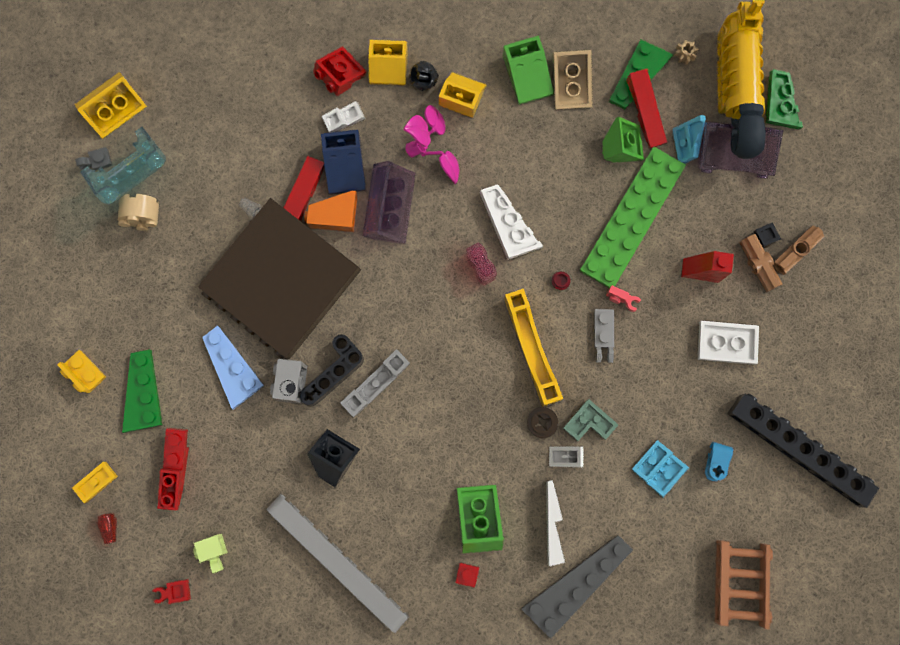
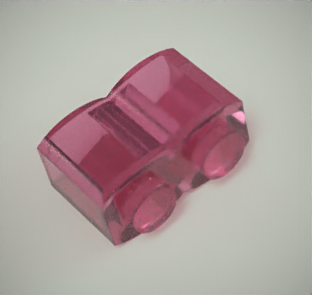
M478 242L466 249V258L469 265L475 269L477 280L483 286L495 281L497 271L494 264L487 259V252L484 246Z

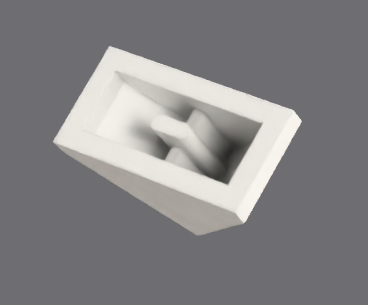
M549 447V466L583 467V447Z

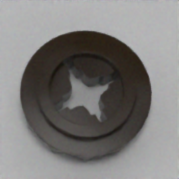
M547 407L534 409L527 419L528 430L538 438L552 436L558 428L557 415ZM538 415H540V417H542L543 420L550 418V420L545 424L547 430H545V428H543L542 426L535 427V425H537V423L539 422Z

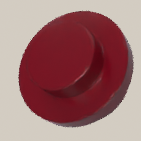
M562 271L556 272L551 279L552 286L557 290L567 289L571 282L569 275Z

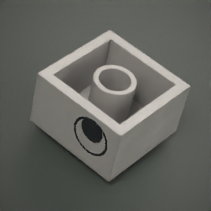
M278 359L277 364H274L273 367L275 382L271 384L270 395H273L272 399L279 402L303 404L300 394L305 388L308 366L302 361Z

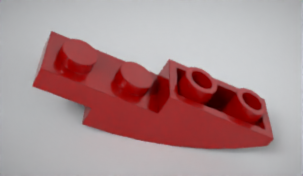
M166 429L157 509L175 511L179 509L189 447H187L188 429Z

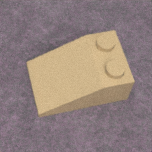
M591 50L552 52L555 109L592 107Z

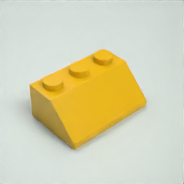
M120 72L75 104L76 109L102 139L147 107Z

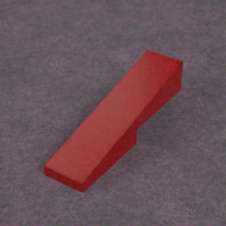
M647 68L630 73L626 80L637 107V118L649 149L667 144Z
M307 156L284 205V209L300 221L303 218L310 197H313L325 166L324 162Z

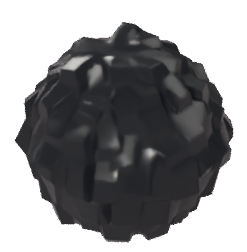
M420 61L413 65L409 75L410 84L420 91L431 89L435 86L439 77L436 68L427 61Z

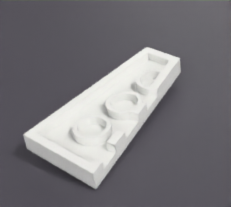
M499 185L480 191L507 260L543 247L540 241H537L534 237L532 230L525 225L521 215L512 207V203Z

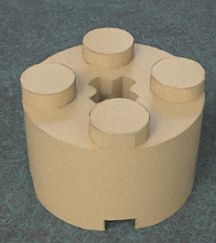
M130 194L121 195L119 198L118 225L122 227L133 226L139 231H148V227H156L158 224L159 201L156 202V198L142 194H136V197H130Z

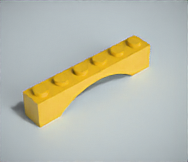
M524 289L506 294L504 301L542 407L561 401L563 397L542 348Z

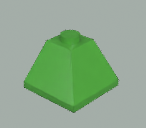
M617 117L602 141L604 159L614 163L643 161L640 125Z

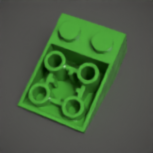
M539 36L504 45L502 56L518 104L554 95L545 52Z

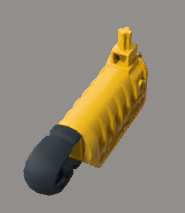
M753 0L751 3L739 2L737 11L726 17L717 35V41H719L717 42V56H719V61H717L718 112L725 114L726 117H731V126H733L730 138L731 151L738 158L752 159L760 155L765 147V122L762 117L765 113V99L762 96L764 85L761 83L764 78V72L761 70L763 67V58L761 57L763 47L760 44L763 36L761 25L764 21V16L761 13V8L764 5V0Z

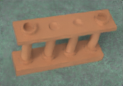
M716 540V624L728 626V621L731 619L759 621L760 627L764 629L770 628L772 623V613L770 611V561L773 559L770 545L760 543V550L732 548L730 542ZM732 556L760 558V571L732 569L729 566V558ZM731 577L760 579V590L731 589L729 587V579ZM731 598L759 600V612L731 610L729 608V600Z

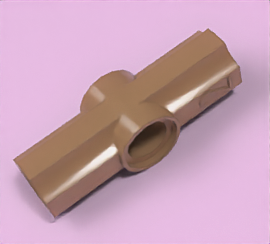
M812 225L774 261V269L778 273L785 275L825 237L823 231L819 227ZM796 247L800 249L801 253L797 252Z
M756 234L740 241L739 243L748 258V265H751L752 273L758 276L765 291L768 292L782 285L773 267L774 260L767 251H764Z

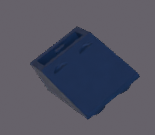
M349 130L321 134L329 195L349 191H365L366 185L359 131Z

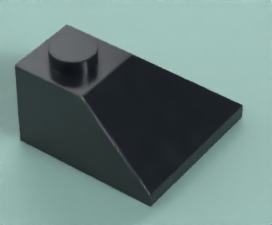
M327 429L307 455L318 477L336 488L360 449Z

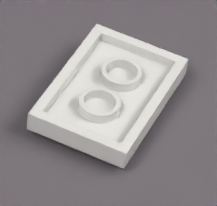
M710 321L699 322L698 360L758 364L759 326Z

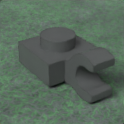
M107 147L88 152L89 157L75 159L76 165L80 167V170L92 167L94 171L113 166Z

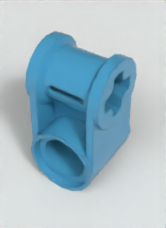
M712 442L710 445L711 452L708 453L705 475L710 481L723 480L727 476L733 448ZM717 468L716 470L719 472V475H716L713 469Z

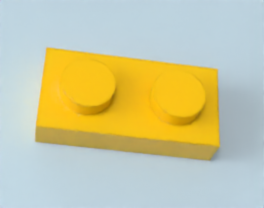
M102 462L73 486L72 489L83 503H87L118 476L107 462Z

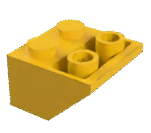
M370 40L369 84L406 85L407 41Z
M452 72L445 80L439 94V106L473 118L486 84Z

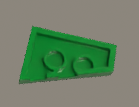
M775 69L769 72L765 123L792 129H802L803 124L802 121H799L798 117L799 108L798 105H795L793 95L795 91L790 72Z

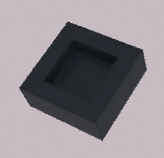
M773 222L753 231L762 247H766L781 239Z

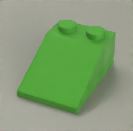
M496 485L457 488L462 552L473 553L502 550L504 538Z

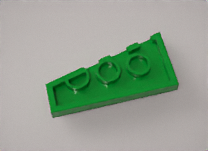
M641 39L609 102L626 110L634 101L626 80L629 74L647 68L651 81L674 54Z
M150 349L130 354L122 433L162 426L153 356Z

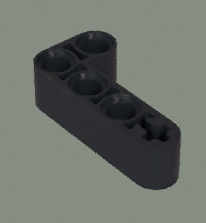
M340 334L334 337L332 345L341 357L302 390L300 399L304 404L308 406L317 405L363 364L364 357L347 336ZM346 340V347L339 349L337 347L338 342ZM353 354H358L360 357L356 363L350 362V357ZM338 367L345 368V372L341 376H336L335 374ZM328 379L330 381L329 387L322 389L321 382ZM315 386L319 391L322 392L321 394L316 392V390L314 389ZM308 393L314 394L312 396L314 398L313 401L307 400Z

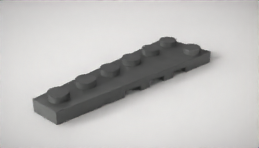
M617 535L521 609L551 639L633 549Z

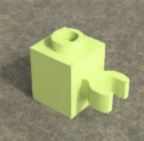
M222 534L194 543L195 548H193L195 558L199 559V562L209 560L212 573L223 570L219 556L226 554L227 550Z

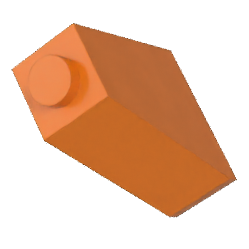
M349 191L309 205L308 211H305L304 221L307 222L309 228L354 232L358 197L356 191Z

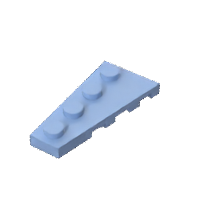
M216 326L202 338L230 406L234 410L264 385L221 328Z

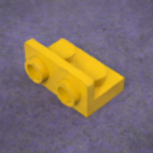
M78 350L65 363L59 362L57 364L61 369L60 373L65 378H70L74 382L72 384L73 387L80 393H90L106 378L81 350Z

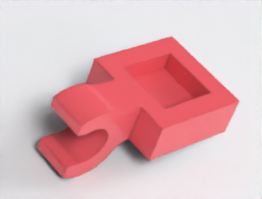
M613 285L606 294V296L610 297L609 300L616 304H620V302L625 303L627 309L631 312L637 310V308L631 305V302L639 303L641 301L639 297L631 296L628 292Z

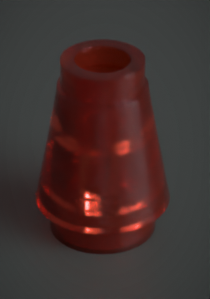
M114 513L98 516L96 523L104 544L116 542L117 517H115Z

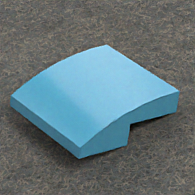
M658 440L632 468L662 498L666 496L689 469L686 464L674 456L673 452Z

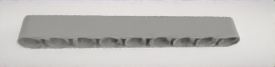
M280 494L268 506L267 511L391 631L396 633L409 618L406 612L403 613L400 610L401 607L391 598L388 599L385 596L386 593L377 584L374 585L371 582L372 579L362 570L359 571L356 568L357 565L348 556L342 555L343 552L334 543L331 544L324 533L319 529L316 530L313 527L314 524L305 515L302 516L299 513L300 510L291 502L288 503L285 500L286 497Z

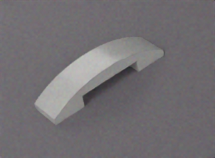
M396 349L356 390H353L340 404L355 417L410 364L409 361Z

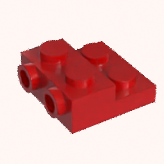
M343 46L315 61L313 69L315 78L322 80L326 85V89L330 93L334 92L337 96L350 89L352 83L363 78L367 72Z

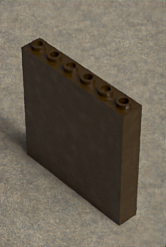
M270 198L200 283L198 288L203 291L201 294L208 300L213 299L217 302L216 307L223 312L227 310L231 313L230 318L238 324L242 322L246 326L244 329L253 336L257 334L260 337L259 341L263 345L273 347L275 349L274 353L278 357L290 359L360 273L361 269Z

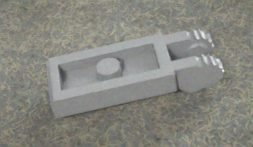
M614 309L594 310L596 362H601L602 360L601 348H608L607 360L608 363H613Z

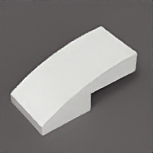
M356 101L342 109L337 107L322 116L329 133L341 130L365 119Z

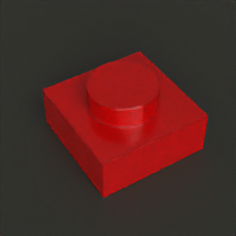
M460 562L455 583L475 588L479 567Z

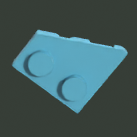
M699 115L672 129L677 158L684 164L698 158L706 120L705 116Z

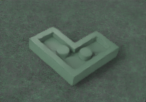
M588 399L563 429L576 441H579L591 427L606 440L618 424Z

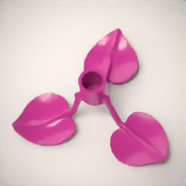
M429 105L424 111L426 121L420 115H415L408 120L403 129L415 139L406 144V152L410 157H415L419 154L422 157L425 155H440L439 162L442 169L451 181L456 184L459 178V165L455 156L449 151L445 153L443 151L426 152L431 141L430 135L434 131L438 135H442L446 130L445 121L441 113L433 105ZM427 123L429 124L430 127H432L429 132H428V125H427Z

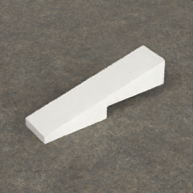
M553 480L546 481L548 566L565 563L555 522L562 520Z

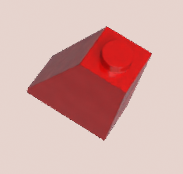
M712 251L684 258L681 277L719 283L732 273L734 254Z

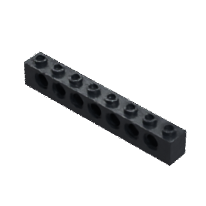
M739 395L727 414L856 506L867 508L880 489L874 484V480L865 475H860L854 466L840 461L841 458L837 454L826 451L820 442L812 441L806 437L807 434L803 430L795 429L790 425V421L776 416L773 409L759 404L757 398L753 395ZM751 409L756 412L755 419L750 416ZM768 420L773 425L771 431L766 426ZM784 432L789 435L788 442L783 439ZM801 444L806 448L804 454L800 451ZM818 456L822 458L821 465L817 463ZM835 468L839 471L838 477L834 475ZM852 479L856 484L854 489L851 487Z

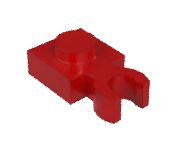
M188 579L166 583L167 589L164 587L153 589V592L158 591L161 593V598L154 600V603H161L167 598L169 604L191 599Z

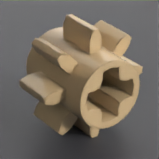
M685 40L683 45L678 43L674 56H678V63L685 62L688 65L690 60L695 61L697 57L695 54L699 49L695 48L694 42H687Z

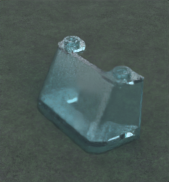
M143 127L135 131L137 142H134L133 146L137 151L110 171L106 172L102 166L96 171L91 170L88 166L80 171L95 196L104 204L114 203L165 164L166 157Z

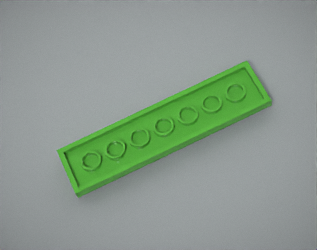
M653 147L580 269V272L608 288L617 284L686 164Z

